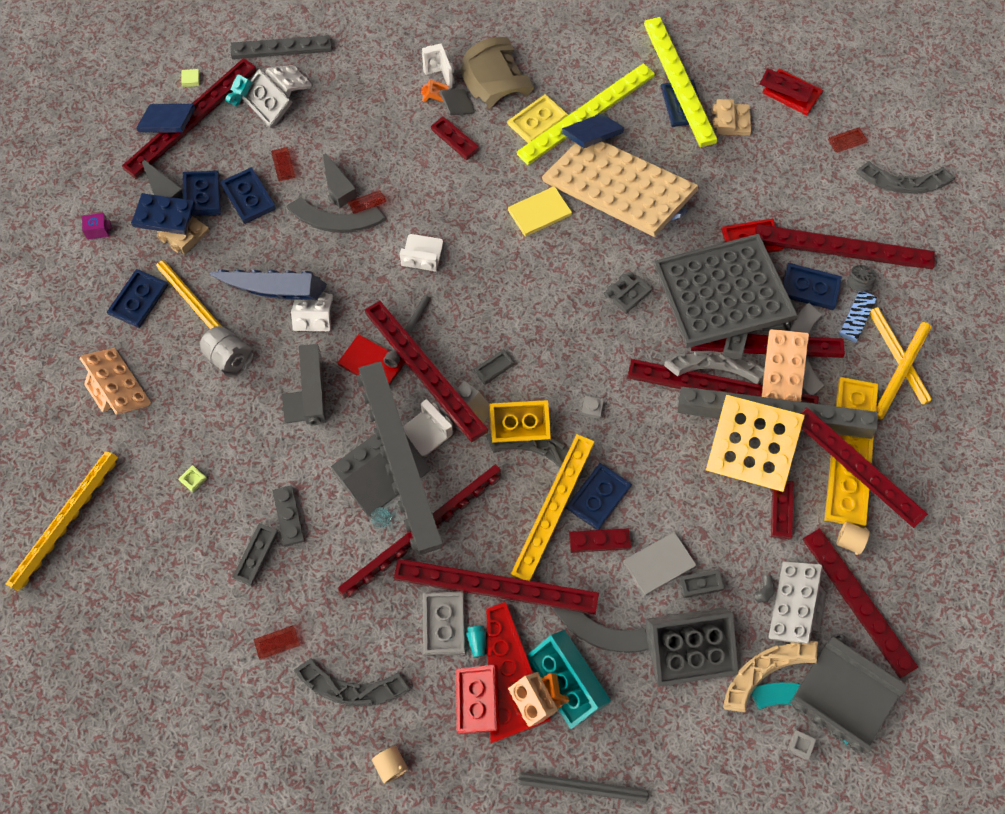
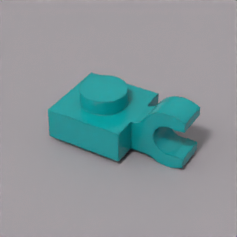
M237 75L230 89L233 92L226 96L225 101L232 102L233 105L238 106L241 97H246L252 81Z

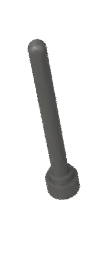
M428 295L422 297L405 328L409 335L430 300ZM393 349V351L386 354L383 361L387 366L396 368L400 362V355Z

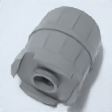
M217 326L209 329L200 342L201 352L229 378L238 376L237 372L241 368L243 370L248 368L254 354L251 352L253 349L225 327Z

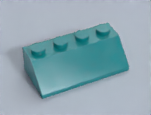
M565 630L550 635L527 655L531 668L535 673L538 672L541 678L550 673L557 674L560 694L569 698V702L563 704L558 710L570 729H573L612 702Z

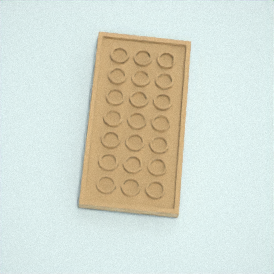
M603 141L587 148H583L575 143L542 176V180L553 187L555 186V188L653 237L664 228L698 191V185Z

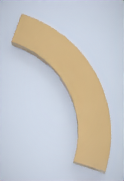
M810 641L809 644L790 642V644L779 647H771L753 657L738 671V675L731 682L725 696L724 710L746 712L747 703L753 690L772 672L792 664L817 663L818 641Z

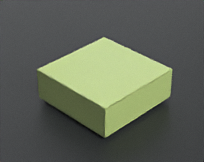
M199 69L182 70V87L200 86Z
M192 465L178 480L194 493L207 477Z

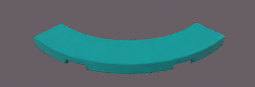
M785 682L757 686L751 695L759 710L774 705H792L790 701L801 684Z

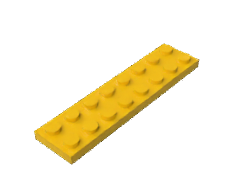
M840 377L838 380L836 406L876 412L878 384ZM839 435L872 464L874 436L872 439ZM831 456L824 521L844 524L847 521L865 528L869 488Z

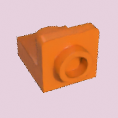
M430 79L422 87V101L426 102L429 98L443 102L439 91L448 90L449 86Z
M550 673L541 678L558 709L563 704L569 702L568 696L560 694L557 674Z

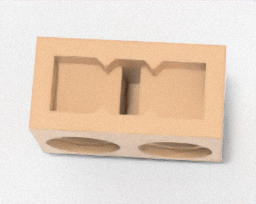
M538 672L524 676L508 688L529 727L543 722L559 711Z

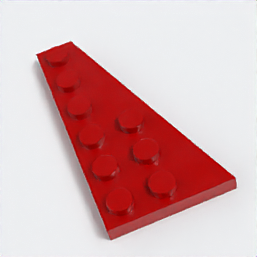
M506 602L486 609L488 665H497L499 731L490 732V744L551 721L550 717H548L543 722L529 727L508 689L524 676L533 674Z

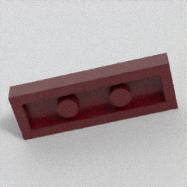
M768 68L759 84L805 103L808 102L814 89L812 85Z
M444 116L431 125V130L466 161L479 151V146Z
M787 480L784 492L772 489L771 538L788 540L792 538L794 481Z
M629 528L569 532L571 553L631 549Z

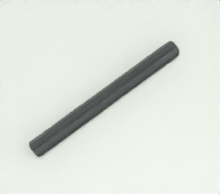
M520 772L518 779L520 785L639 802H646L648 800V790L526 772Z

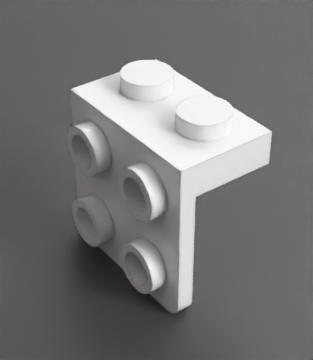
M441 43L422 48L425 75L442 71L449 90L453 88L452 84H455L452 74L454 73V67L452 62L449 63L448 61L449 55L447 50L443 49Z
M293 65L276 66L266 70V74L288 97H290L291 91L310 89L312 86L308 79Z
M415 234L408 235L405 249L401 248L400 251L401 266L437 272L443 240Z
M323 292L317 300H294L291 310L293 331H330V309L333 295Z
M427 399L421 403L422 412L403 426L405 434L422 457L429 455L453 435V423L447 416L443 417L439 413L440 410L437 405L431 404Z

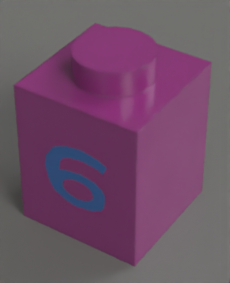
M104 213L82 215V231L87 240L109 237V230H112L110 219L107 220Z

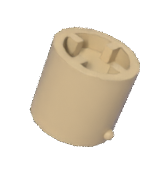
M846 521L840 530L836 545L855 552V555L861 554L868 541L870 531L866 527L862 528Z
M392 746L382 751L372 759L384 784L395 780L409 770L397 746Z

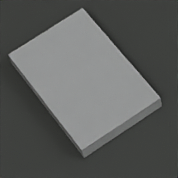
M259 69L251 79L252 84L246 97L242 96L241 98L270 128H273L293 101L263 70Z
M675 532L623 561L644 596L696 567L695 562Z
M464 592L423 593V655L465 654Z

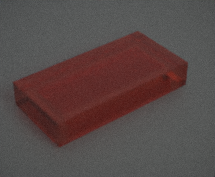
M860 127L831 136L828 141L834 151L838 153L865 144L867 139Z
M288 147L271 150L278 181L296 178Z
M378 190L347 203L352 213L355 214L386 203V199L383 193Z
M294 625L253 639L260 660L300 646Z

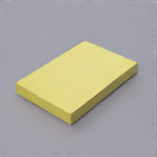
M544 94L509 119L507 124L526 142L530 143L567 117L568 114Z
M555 186L508 207V211L525 237L572 215L571 210Z

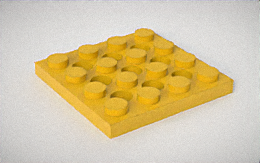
M726 395L706 470L784 492L805 415ZM739 413H743L746 416V422L742 425L735 421V417ZM758 418H762L766 422V426L762 430L757 429L754 425ZM778 423H782L786 428L782 435L774 432V426ZM733 432H738L741 435L739 443H733L730 440V435ZM753 437L760 439L761 444L757 449L752 448L749 444L750 439ZM773 442L780 445V451L777 454H772L769 451V445ZM728 451H733L736 454L734 462H728L725 459V454ZM747 456H752L755 459V465L751 468L744 464ZM768 461L775 465V470L772 473H767L764 470V464Z

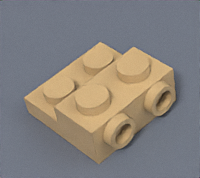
M717 99L716 104L712 106V114H715L713 128H716V134L750 136V105L734 104V100Z
M192 216L186 235L157 231V237L163 243L167 241L175 252L178 253L180 251L185 255L210 230Z

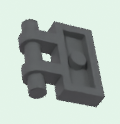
M632 271L621 275L619 280L615 284L612 283L608 286V290L604 292L606 298L612 295L616 296L613 298V303L625 314L652 291V288L640 277L633 281L634 273ZM624 285L628 286L623 291L620 289Z

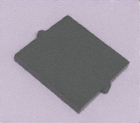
M451 88L450 90L439 91L449 115L463 116L475 113L464 89Z
M302 391L282 394L283 407L281 409L284 411L285 423L305 421Z

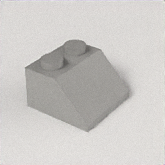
M463 381L456 391L484 424L489 418L490 404L478 390ZM441 407L440 414L443 417L447 416L453 423L452 426L461 431V429L451 419L447 412Z

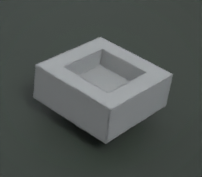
M585 396L581 415L600 419L604 399Z
M795 730L787 751L805 760H809L816 739Z

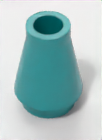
M484 626L468 627L466 635L473 657L485 656L487 631L484 630Z

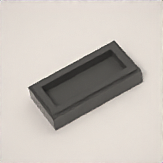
M503 349L474 368L473 371L485 385L514 366L515 362Z

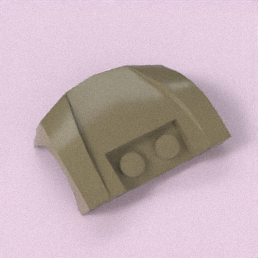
M493 37L482 40L470 48L463 57L461 73L464 82L472 95L486 103L488 109H491L501 97L509 93L519 92L527 97L534 89L528 75H521L511 55L514 48L508 37Z

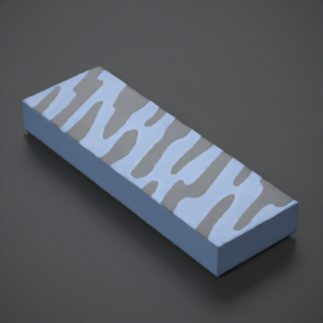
M864 291L858 292L839 336L855 343L857 342L876 301V296Z

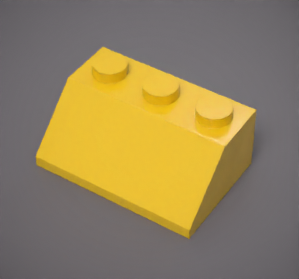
M548 400L491 403L489 405L492 443L551 439Z

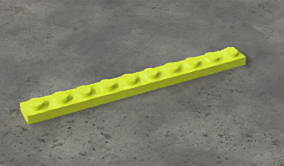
M661 18L645 20L644 25L699 147L716 144L717 137Z
M644 63L519 149L517 155L527 165H530L568 138L562 134V128L605 112L652 79L655 73Z

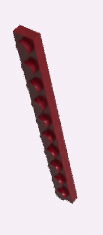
M244 58L240 60L193 102L196 109L183 132H159L122 165L123 170L135 179L138 178L145 171L142 164L144 160L150 165L157 161L224 101L229 93L233 92L230 89L237 75L248 79L257 71L256 66Z
M757 224L755 227V235H760L764 245L925 269H933L935 267V251Z
M378 301L364 309L367 317L472 443L487 434L488 428L384 304Z
M631 359L627 379L677 389L689 387L762 397L763 385L695 371H689L677 376L664 365ZM802 393L801 402L818 404L819 396Z
M496 464L432 513L437 529L441 522H447L452 519L454 512L459 508L461 510L466 508L470 503L469 500L474 496L476 498L481 496L488 485L493 486L500 480L501 469ZM411 531L340 585L338 590L343 598L353 597L358 593L360 586L364 583L366 585L371 583L375 579L374 575L379 571H386L391 566L393 560L404 557L407 549L411 547L410 539L413 538Z
M403 559L397 560L394 580L595 615L599 592Z

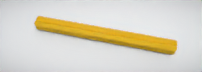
M164 260L158 262L156 266L205 324L210 329L217 326L222 327Z
M878 307L871 310L870 316L899 364L905 351ZM911 365L906 378L921 404H927L932 398L913 365Z
M922 322L877 404L876 412H878V419L882 420L931 330L929 323Z

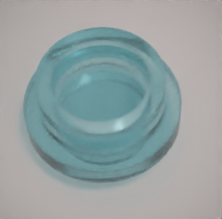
M377 508L371 514V522L376 527H385L391 520V515L385 508Z

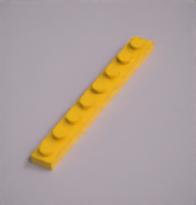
M576 434L511 572L512 577L528 581L532 580L595 441Z
M104 452L6 582V585L16 591L27 585L29 576L33 571L38 570L42 564L41 560L53 550L56 540L65 534L67 525L71 520L73 521L80 513L79 509L91 499V493L103 483V477L106 473L115 467V461L118 459L116 455Z

